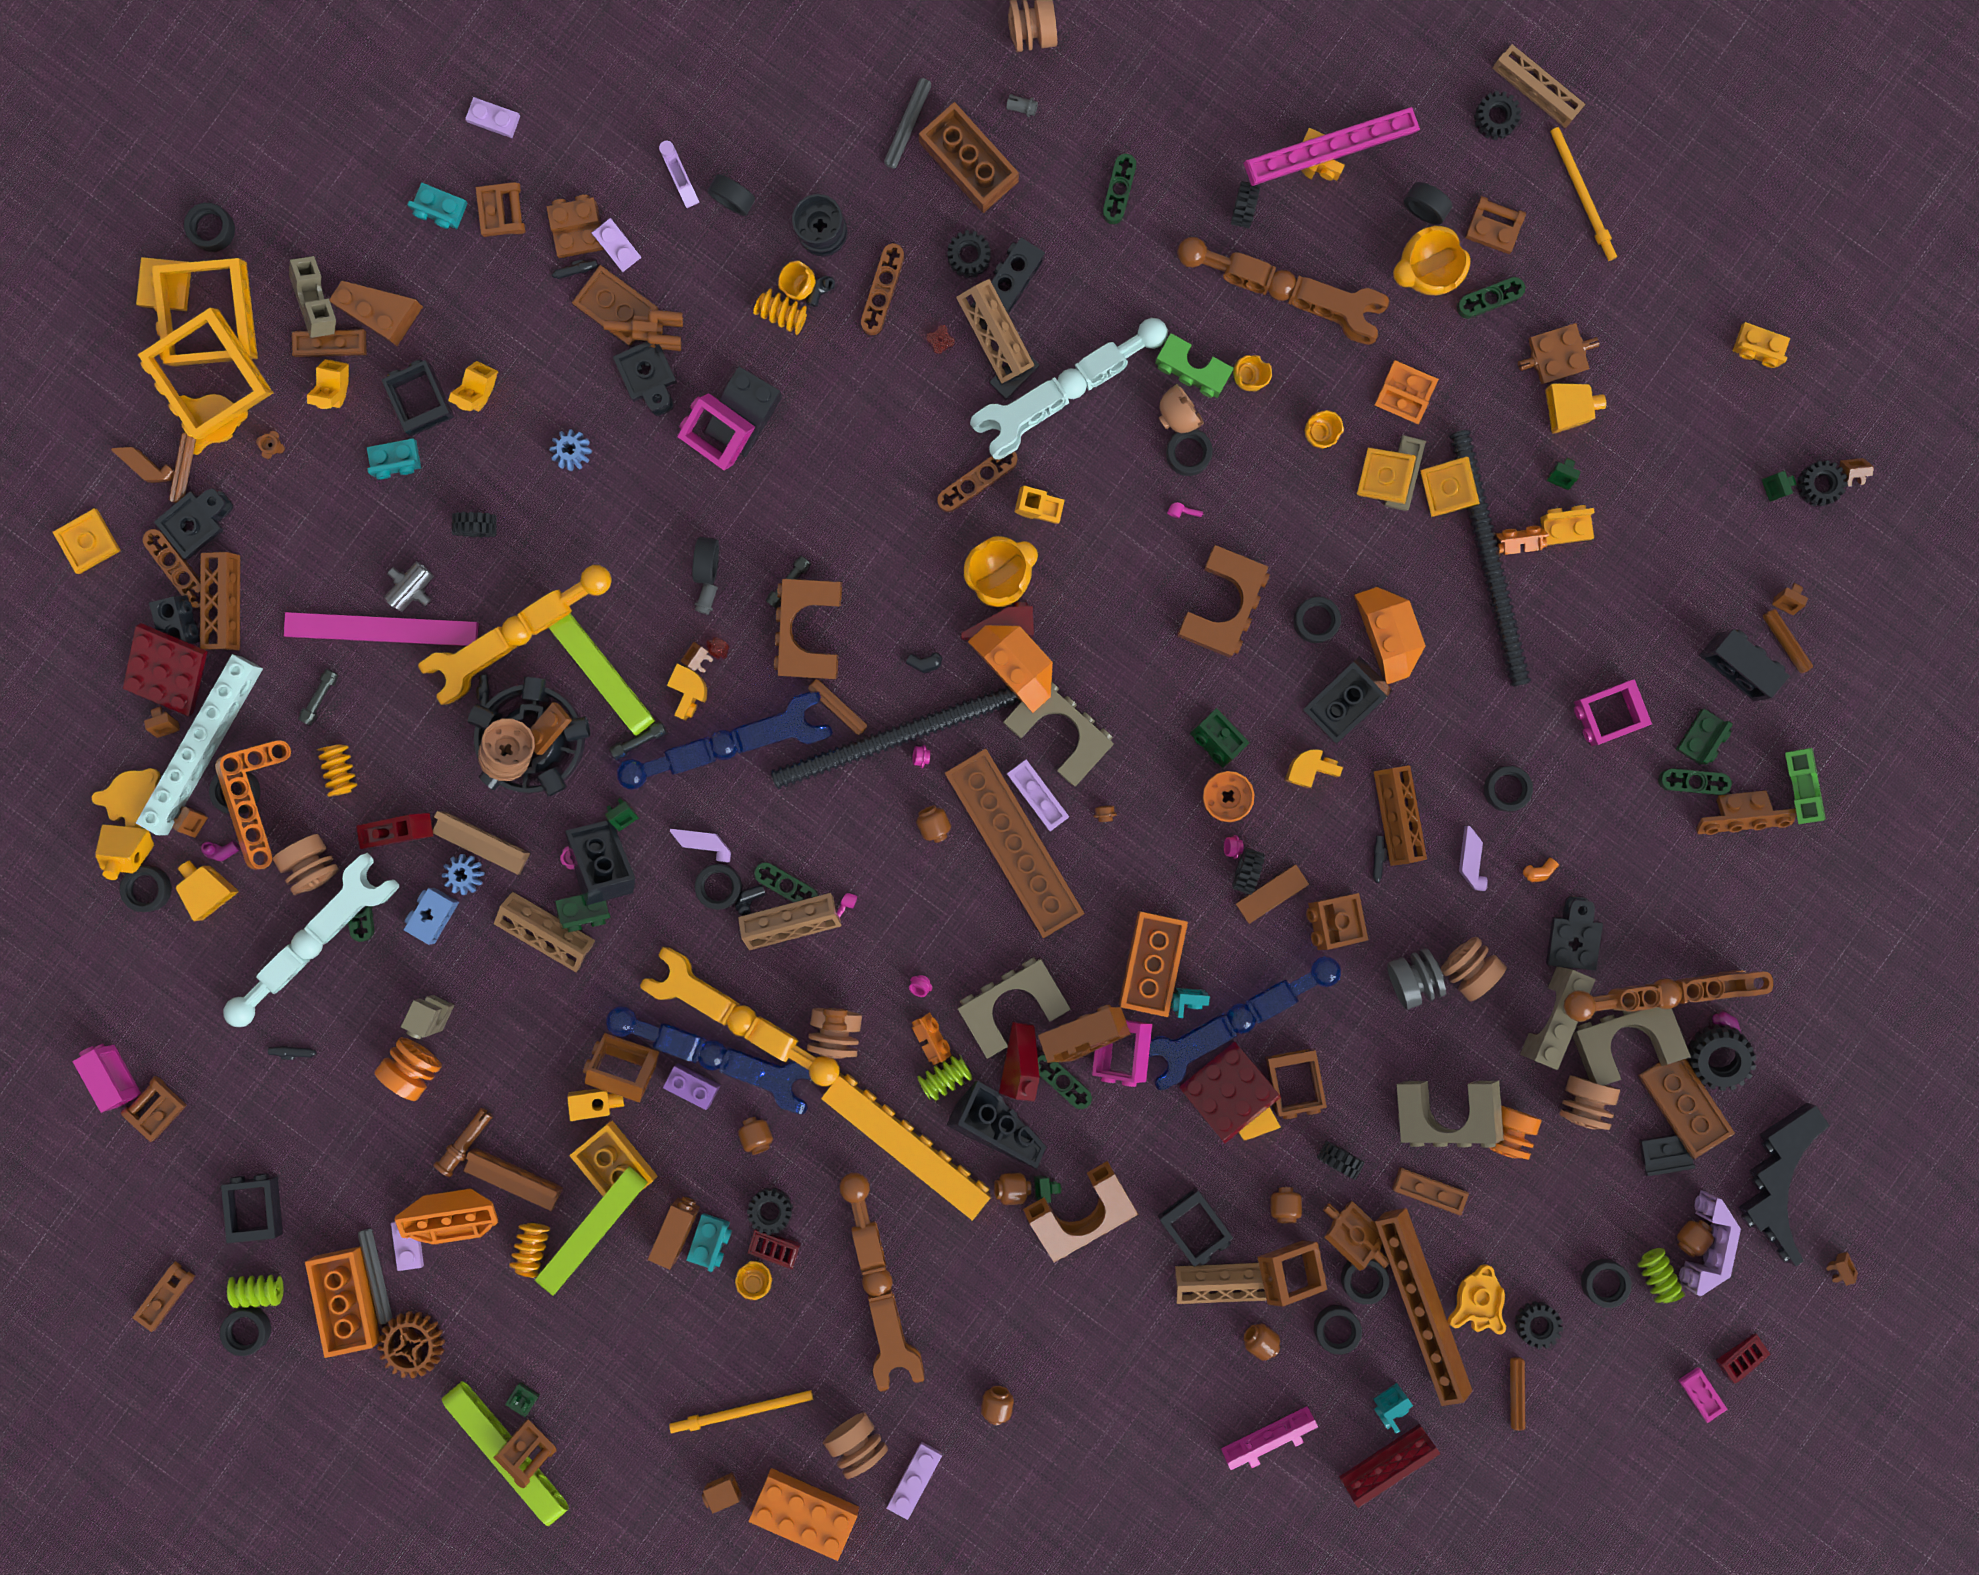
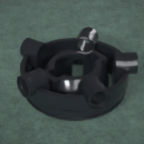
M524 677L523 685L514 686L500 692L485 707L478 703L475 704L469 714L468 723L475 726L474 747L477 758L486 728L493 722L501 719L503 714L498 711L516 697L522 696V699L533 701V704H521L520 707L504 719L520 721L526 715L532 714V712L538 715L539 719L547 709L539 706V702L549 703V696L559 701L573 718L545 753L533 758L532 765H528L527 770L524 772L523 785L514 781L496 780L489 777L483 771L478 776L479 779L494 791L501 785L507 789L523 793L545 791L547 796L550 797L567 787L564 781L571 776L582 759L585 738H589L591 735L588 719L586 716L580 717L574 706L564 696L545 688L546 679ZM569 742H577L576 751L568 748ZM566 753L575 754L565 772L559 767L550 769L549 765L554 762L560 763ZM531 774H541L537 777L541 785L529 786Z

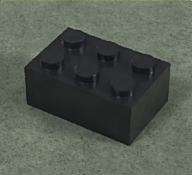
M1732 629L1717 633L1699 656L1751 700L1771 699L1790 677L1785 672L1786 668L1781 663L1769 659L1766 656L1767 652L1763 648L1750 643L1747 640L1748 636L1744 632Z

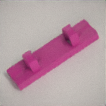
M1308 1406L1221 1448L1230 1470L1249 1462L1251 1468L1260 1465L1257 1457L1291 1440L1295 1447L1304 1443L1301 1435L1318 1428Z

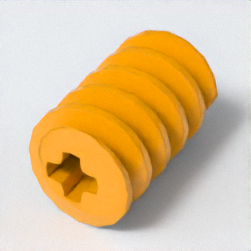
M771 288L766 293H762L754 306L753 314L758 315L760 313L762 319L769 317L771 323L778 321L779 327L782 328L786 325L787 331L791 332L795 329V334L798 335L807 317V306L804 305L798 310L797 301L790 306L789 297H786L782 302L780 301L781 293L778 292L775 297H772Z
M333 745L317 749L318 751H324V753L318 756L319 760L327 761L321 765V769L329 770L323 775L324 779H331V781L325 784L326 788L333 789L327 794L328 797L352 792L351 789L357 786V783L349 782L351 778L355 777V774L347 773V770L353 767V764L345 763L346 760L351 758V755L343 754V751L349 748L347 745Z
M527 1223L519 1225V1228L525 1231V1233L517 1234L516 1236L522 1240V1243L514 1244V1247L519 1249L520 1252L512 1253L511 1256L517 1259V1262H510L509 1266L514 1268L515 1273L518 1275L534 1278L539 1275L536 1270L541 1267V1263L538 1260L543 1258L541 1251L546 1248V1244L543 1241L548 1239L546 1232L550 1230V1227L538 1223Z

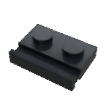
M1676 1134L1639 1140L1646 1176L1695 1169L1693 1159Z

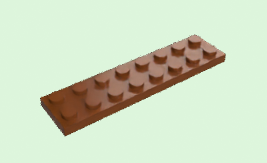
M987 749L982 750L945 772V775L1041 936L1045 938L1084 915L1082 908Z

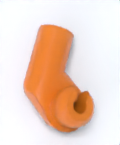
M1549 857L1542 867L1526 866L1523 870V876L1527 877V880L1530 882L1545 881L1559 864Z

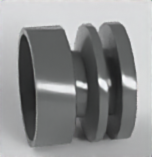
M1427 948L1420 950V957L1415 952L1411 953V966L1403 957L1387 962V970L1392 986L1405 1010L1422 1004V992L1429 1001L1434 1000V993L1439 998L1446 995L1442 971Z

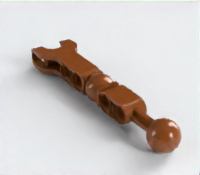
M1188 237L1178 246V258L1181 264L1186 267L1195 268L1204 264L1224 272L1223 278L1231 284L1256 293H1262L1263 295H1266L1268 291L1270 296L1276 300L1285 301L1289 299L1288 304L1290 305L1292 304L1301 310L1340 324L1344 334L1353 341L1367 345L1376 342L1378 330L1365 320L1363 313L1372 312L1380 314L1388 308L1389 298L1380 292L1365 288L1356 293H1349L1300 275L1296 280L1294 274L1288 270H1278L1275 272V266H1271L1269 263L1251 256L1235 252L1228 258L1209 251L1204 241L1198 237Z
M1731 970L1712 975L1678 979L1676 981L1663 978L1654 982V984H1645V986L1635 985L1614 988L1609 991L1608 995L1591 996L1586 991L1577 990L1568 994L1564 1000V1010L1566 1015L1574 1021L1583 1022L1592 1018L1595 1011L1613 1009L1632 1012L1653 1009L1655 1007L1671 1009L1679 1003L1685 1004L1687 1002L1768 994L1772 991L1773 978L1770 973L1764 971L1746 972L1743 970ZM1761 977L1764 983L1760 989H1757L1753 984L1754 979Z
M850 1173L841 1180L839 1192L842 1198L851 1203L856 1226L852 1227V1235L863 1275L862 1286L865 1292L869 1294L868 1301L880 1347V1352L875 1358L873 1367L877 1388L880 1392L889 1389V1373L896 1367H904L909 1370L915 1383L923 1382L925 1373L921 1354L914 1346L909 1345L905 1341L895 1297L891 1288L893 1284L892 1276L886 1269L876 1221L870 1223L865 1198L870 1191V1184L864 1175Z

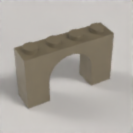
M1051 682V697L1034 713L1021 702L1003 724L1022 739L1035 723L1046 715L1060 714L1069 718L1078 730V745L1073 754L1057 772L1073 787H1076L1114 745L1110 741L1113 737L1103 728L1099 731L1093 725L1095 720L1086 712L1083 714L1079 713L1075 709L1077 704L1068 696L1063 698L1057 693L1059 688Z
M1032 957L1022 963L1024 968L1015 973L1014 969L1002 975L1001 978L1003 980L994 985L992 981L980 988L982 993L973 997L970 994L960 1000L961 1005L958 1006V1010L987 1059L1008 1047L992 1015L995 1001L1004 992L1012 989H1021L1031 993L1040 1004L1049 1021L1070 1010L1069 1005L1041 958L1036 960Z
M1557 966L1548 986V989L1556 992V1001L1552 1014L1546 1026L1539 1034H1528L1520 1055L1558 1070L1578 1021H1574L1566 1015L1564 1000L1568 994L1577 990H1583L1590 994L1596 979L1575 970Z
M1655 1007L1641 1011H1623L1624 1016L1615 1019L1613 1014L1601 1018V1024L1592 1026L1591 1022L1577 1026L1578 1031L1572 1035L1590 1082L1603 1086L1621 1080L1611 1054V1041L1614 1034L1623 1027L1637 1028L1650 1038L1661 1066L1691 1057L1672 1008L1661 1009Z
M1403 1081L1398 1083L1397 1095L1401 1142L1409 1143L1412 1147L1424 1146V1143H1433L1434 1147L1448 1146V1143H1457V1147H1470L1472 1143H1481V1147L1484 1148L1495 1147L1498 1142L1504 1140L1499 1081H1473L1468 1084L1470 1113L1468 1121L1461 1129L1446 1128L1435 1120L1430 1110L1428 1081Z

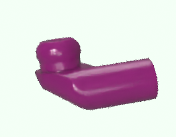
M234 840L225 846L211 842H205L201 846V852L204 856L216 861H224L240 851L239 845Z
M1726 1012L1713 1015V1024H1718L1719 1026L1729 1025L1731 1029L1736 1028L1741 1033L1738 1020Z

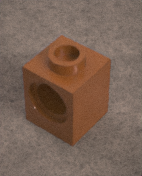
M733 1472L707 1483L702 1494L703 1502L707 1508L710 1507L712 1514L740 1502L742 1497Z

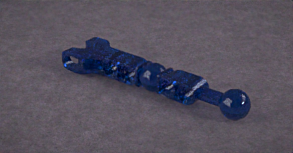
M811 691L795 696L790 701L787 710L780 714L739 726L731 731L719 730L711 737L664 751V757L643 764L634 759L626 760L618 767L617 779L627 789H638L644 785L647 777L668 770L671 771L672 775L715 762L717 759L729 760L737 752L740 754L791 737L798 739L800 742L810 744L831 736L833 731L826 724L812 726L807 723L804 717L805 710L817 704L821 698L819 691Z
M1324 956L1318 958L1311 966L1310 973L1290 984L1287 979L1245 1001L1246 1004L1239 1003L1233 1005L1226 1015L1223 1013L1177 1039H1170L1164 1036H1157L1151 1039L1149 1057L1160 1055L1168 1061L1167 1070L1155 1080L1157 1090H1165L1182 1081L1186 1073V1067L1190 1062L1237 1036L1236 1033L1245 1034L1250 1032L1256 1022L1260 1024L1299 1002L1297 996L1316 985L1321 987L1335 985L1341 977L1340 964L1331 957Z
M615 1007L607 1015V1029L615 1036L624 1037L633 1033L654 1041L653 1047L655 1049L693 1063L698 1061L706 1070L714 1071L720 1069V1073L768 1090L774 1095L778 1106L784 1110L805 1114L808 1109L807 1103L794 1095L792 1084L800 1078L811 1080L809 1070L795 1061L780 1066L730 1047L726 1049L719 1041H706L705 1038L668 1024L661 1023L658 1028L637 1020L634 1012L628 1007Z

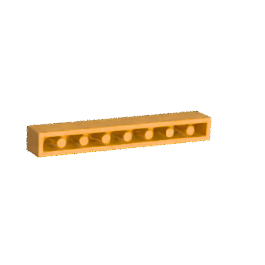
M840 1074L821 1099L973 1221L991 1198V1194L988 1192L990 1188L982 1181L978 1180L975 1182L970 1178L971 1173L962 1165L955 1166L951 1162V1156L945 1151L940 1150L938 1152L932 1147L933 1142L925 1135L918 1136L913 1132L914 1127L904 1119L902 1121L898 1120L894 1116L895 1111L888 1105L884 1104L881 1106L875 1101L877 1097L867 1089L862 1091L857 1087L858 1082L852 1076Z

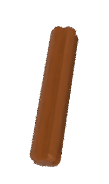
M186 432L181 434L169 501L177 503L185 496L196 439L190 437Z
M1775 609L1766 612L1763 615L1764 620L1800 673L1809 671L1813 664Z
M816 679L809 685L808 690L853 732L860 735L865 731L867 724L822 682Z
M1512 1357L1510 1359L1511 1428L1517 1431L1525 1429V1361L1521 1357Z

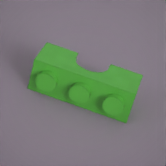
M1170 334L1156 359L1155 364L1158 365V369L1165 374L1170 375L1173 373L1180 377L1179 381L1187 386L1194 385L1200 388V392L1209 398L1213 396L1218 398L1234 368L1215 357H1212L1210 363L1205 368H1193L1187 361V354L1192 345Z
M1813 748L1786 752L1789 776L1793 784L1798 824L1825 820Z

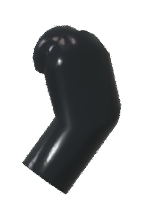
M823 276L815 280L816 283L813 291L807 298V305L818 307L820 295L831 291L835 287V280L831 276Z
M936 652L923 659L911 653L906 664L922 673H928L938 669L943 658Z

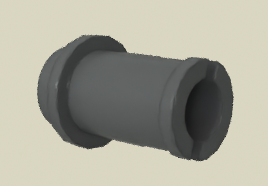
M1013 94L1009 95L1010 99L1007 101V110L1025 113L1027 117H1030V115L1035 116L1038 101H1034L1032 97L1026 99L1014 96Z
M703 583L698 602L694 604L696 606L695 611L709 615V612L713 610L711 606L718 587Z

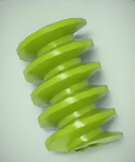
M960 1054V1060L951 1056V1065L943 1061V1070L934 1066V1075L926 1071V1080L921 1076H917L923 1091L929 1099L931 1096L934 1100H939L938 1092L946 1096V1087L954 1091L956 1089L955 1082L963 1086V1077L969 1081L972 1080V1074Z
M1656 1248L1642 1255V1260L1637 1264L1640 1268H1647L1641 1274L1642 1276L1651 1277L1646 1280V1284L1655 1285L1650 1289V1293L1659 1294L1654 1298L1656 1303H1670L1685 1296V1292L1681 1291L1682 1285L1677 1282V1275L1673 1273L1674 1268L1669 1264V1258L1664 1256L1665 1249Z
M260 1275L258 1276L257 1283H255L254 1276H249L246 1283L245 1277L240 1276L237 1284L235 1278L230 1277L227 1285L228 1301L233 1308H239L240 1306L247 1308L250 1305L258 1307L260 1304L264 1307L270 1304L277 1306L283 1297L281 1275L278 1276L277 1281H275L274 1276L269 1275L267 1282H265L264 1276Z

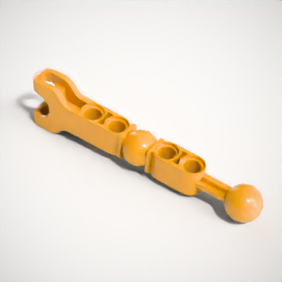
M591 565L582 572L580 582L565 592L561 593L560 590L550 592L518 613V616L509 617L502 627L491 630L455 654L433 653L420 662L418 667L423 674L434 673L440 670L445 675V687L437 694V700L440 705L450 704L465 696L469 692L474 675L517 648V646L526 644L532 635H537L572 612L570 605L587 594L596 596L604 594L611 585L610 573L601 565Z
M662 947L659 957L669 965V977L664 982H658L649 978L643 979L640 984L641 989L658 1000L677 997L717 1022L728 1025L729 1030L733 1034L745 1036V1039L784 1062L790 1058L809 1070L811 1080L816 1085L829 1086L838 1079L839 1066L837 1061L825 1056L816 1058L796 1045L799 1041L797 1038L761 1016L757 1017L750 1007L745 1005L739 1006L738 1002L697 978L693 974L691 963L686 956L669 947Z

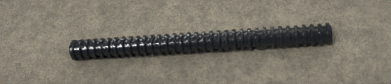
M1461 430L1452 433L1449 438L1453 440L1451 446L1455 448L1453 450V454L1457 456L1455 460L1469 457L1480 504L1467 508V512L1471 514L1469 515V519H1472L1470 524L1474 526L1472 532L1476 534L1474 540L1478 542L1476 548H1479L1478 555H1481L1479 561L1483 563L1481 569L1485 571L1483 577H1486L1485 584H1488L1486 590L1490 592L1488 598L1492 600L1490 606L1494 608L1492 613H1495L1496 616L1494 617V621H1497L1495 626L1499 628L1497 635L1501 637L1499 642H1502L1503 645L1501 646V650H1504L1502 655L1506 657L1504 663L1508 665L1506 671L1510 673L1508 679H1511V683L1509 684L1515 687L1529 683L1531 678H1528L1527 674L1530 673L1526 671V667H1528L1527 663H1524L1526 656L1522 654L1524 652V649H1521L1520 646L1522 641L1519 642L1521 636L1517 634L1519 628L1515 626L1517 620L1513 618L1515 616V612H1512L1514 607L1510 605L1512 599L1508 597L1510 591L1506 589L1508 583L1504 581L1506 580V576H1503L1505 570L1501 568L1503 562L1499 560L1501 554L1497 552L1499 550V547H1496L1497 539L1494 540L1496 534L1492 532L1494 525L1490 523L1492 518H1489L1490 510H1487L1489 505L1485 503L1487 497L1483 495L1485 489L1481 487L1483 481H1480L1482 476L1478 474L1480 468L1476 466L1478 460L1474 458L1476 452H1473L1474 445H1471L1473 439L1469 437L1471 431Z
M1006 685L1004 689L998 688L996 692L992 690L988 695L984 693V696L980 697L978 695L974 700L973 698H970L968 702L964 700L962 701L963 704L955 703L956 706L952 707L950 705L948 706L949 709L945 710V708H942L940 712L936 710L934 711L935 714L931 715L928 713L926 717L922 715L920 719L914 718L912 722L908 720L904 725L900 723L899 727L892 726L890 730L886 728L885 732L881 733V731H878L876 735L872 733L870 734L871 737L867 738V736H864L862 740L858 738L856 739L857 742L853 743V741H850L848 745L844 743L840 748L836 746L835 750L830 748L826 753L822 751L821 755L816 753L812 758L808 756L807 760L800 759L798 763L794 761L793 765L786 764L784 768L782 766L778 767L779 770L772 769L771 776L775 787L780 790L782 789L781 786L788 787L790 783L794 785L798 780L799 782H802L804 778L808 780L812 775L816 777L817 773L822 775L826 770L830 772L831 768L838 769L840 765L844 767L845 763L852 764L854 760L858 762L859 758L866 759L867 755L872 757L874 756L873 753L877 752V754H880L881 750L886 752L888 751L887 748L891 747V749H894L895 745L900 747L902 746L901 743L905 742V744H908L909 740L914 742L918 737L922 739L923 735L930 736L931 732L936 734L937 730L944 731L945 727L950 729L951 725L958 726L959 722L964 724L965 720L969 719V721H972L973 717L977 719L979 715L983 714V716H986L987 712L994 713L993 710L995 709L1000 711L1001 707L1008 708L1007 705L1011 704V706H1014L1015 702L1021 703L1022 701Z

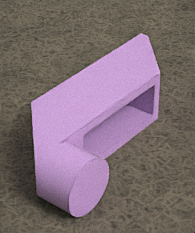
M663 141L659 146V150L686 208L700 203L673 144L670 141Z
M1465 826L1459 872L1474 890L1486 891L1487 877L1479 876L1483 842L1470 826Z
M670 829V832L682 847L717 851L716 861L730 862L731 851L718 834Z

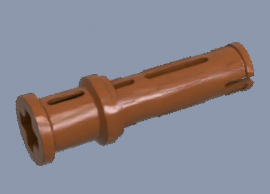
M480 1108L456 1142L446 1147L447 1151L440 1161H436L433 1164L440 1173L447 1177H452L454 1168L460 1161L465 1160L467 1149L493 1118L490 1112L486 1114L487 1110Z

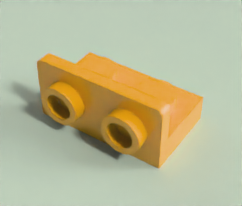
M1745 322L1740 328L1733 352L1739 353L1741 358L1748 360L1756 359L1761 361L1762 365L1775 368L1786 362L1787 357L1784 355L1790 338Z
M1586 505L1571 507V511L1563 512L1562 508L1548 510V514L1540 518L1542 528L1549 534L1548 537H1543L1546 538L1547 545L1594 539L1591 519L1594 508L1586 509Z

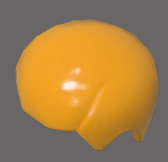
M800 261L789 262L779 275L778 287L790 299L795 301L803 300L812 293L815 286L814 272Z
M1245 355L1236 362L1233 375L1236 384L1241 389L1254 392L1269 384L1272 378V368L1269 363H1264L1258 355Z
M1328 410L1317 412L1306 423L1305 437L1313 447L1321 449L1330 447L1337 443V440L1344 431L1342 419L1336 412Z
M750 1261L740 1268L735 1279L737 1292L745 1299L750 1300L764 1297L769 1292L772 1284L770 1270L763 1263Z

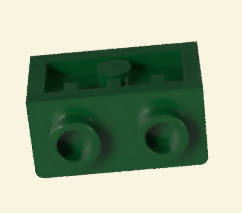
M1217 708L1190 732L1195 742L1202 746L1211 756L1212 760L1221 767L1231 762L1249 744V741Z
M1701 709L1676 750L1699 765L1711 763L1719 753L1717 749L1721 742L1724 743L1731 735L1732 731L1730 728L1733 723L1723 721L1709 711Z
M583 895L555 901L560 928H567L568 932L582 930L581 925L591 923L592 927L606 924L605 919L611 918L610 913H608L606 900L586 905Z

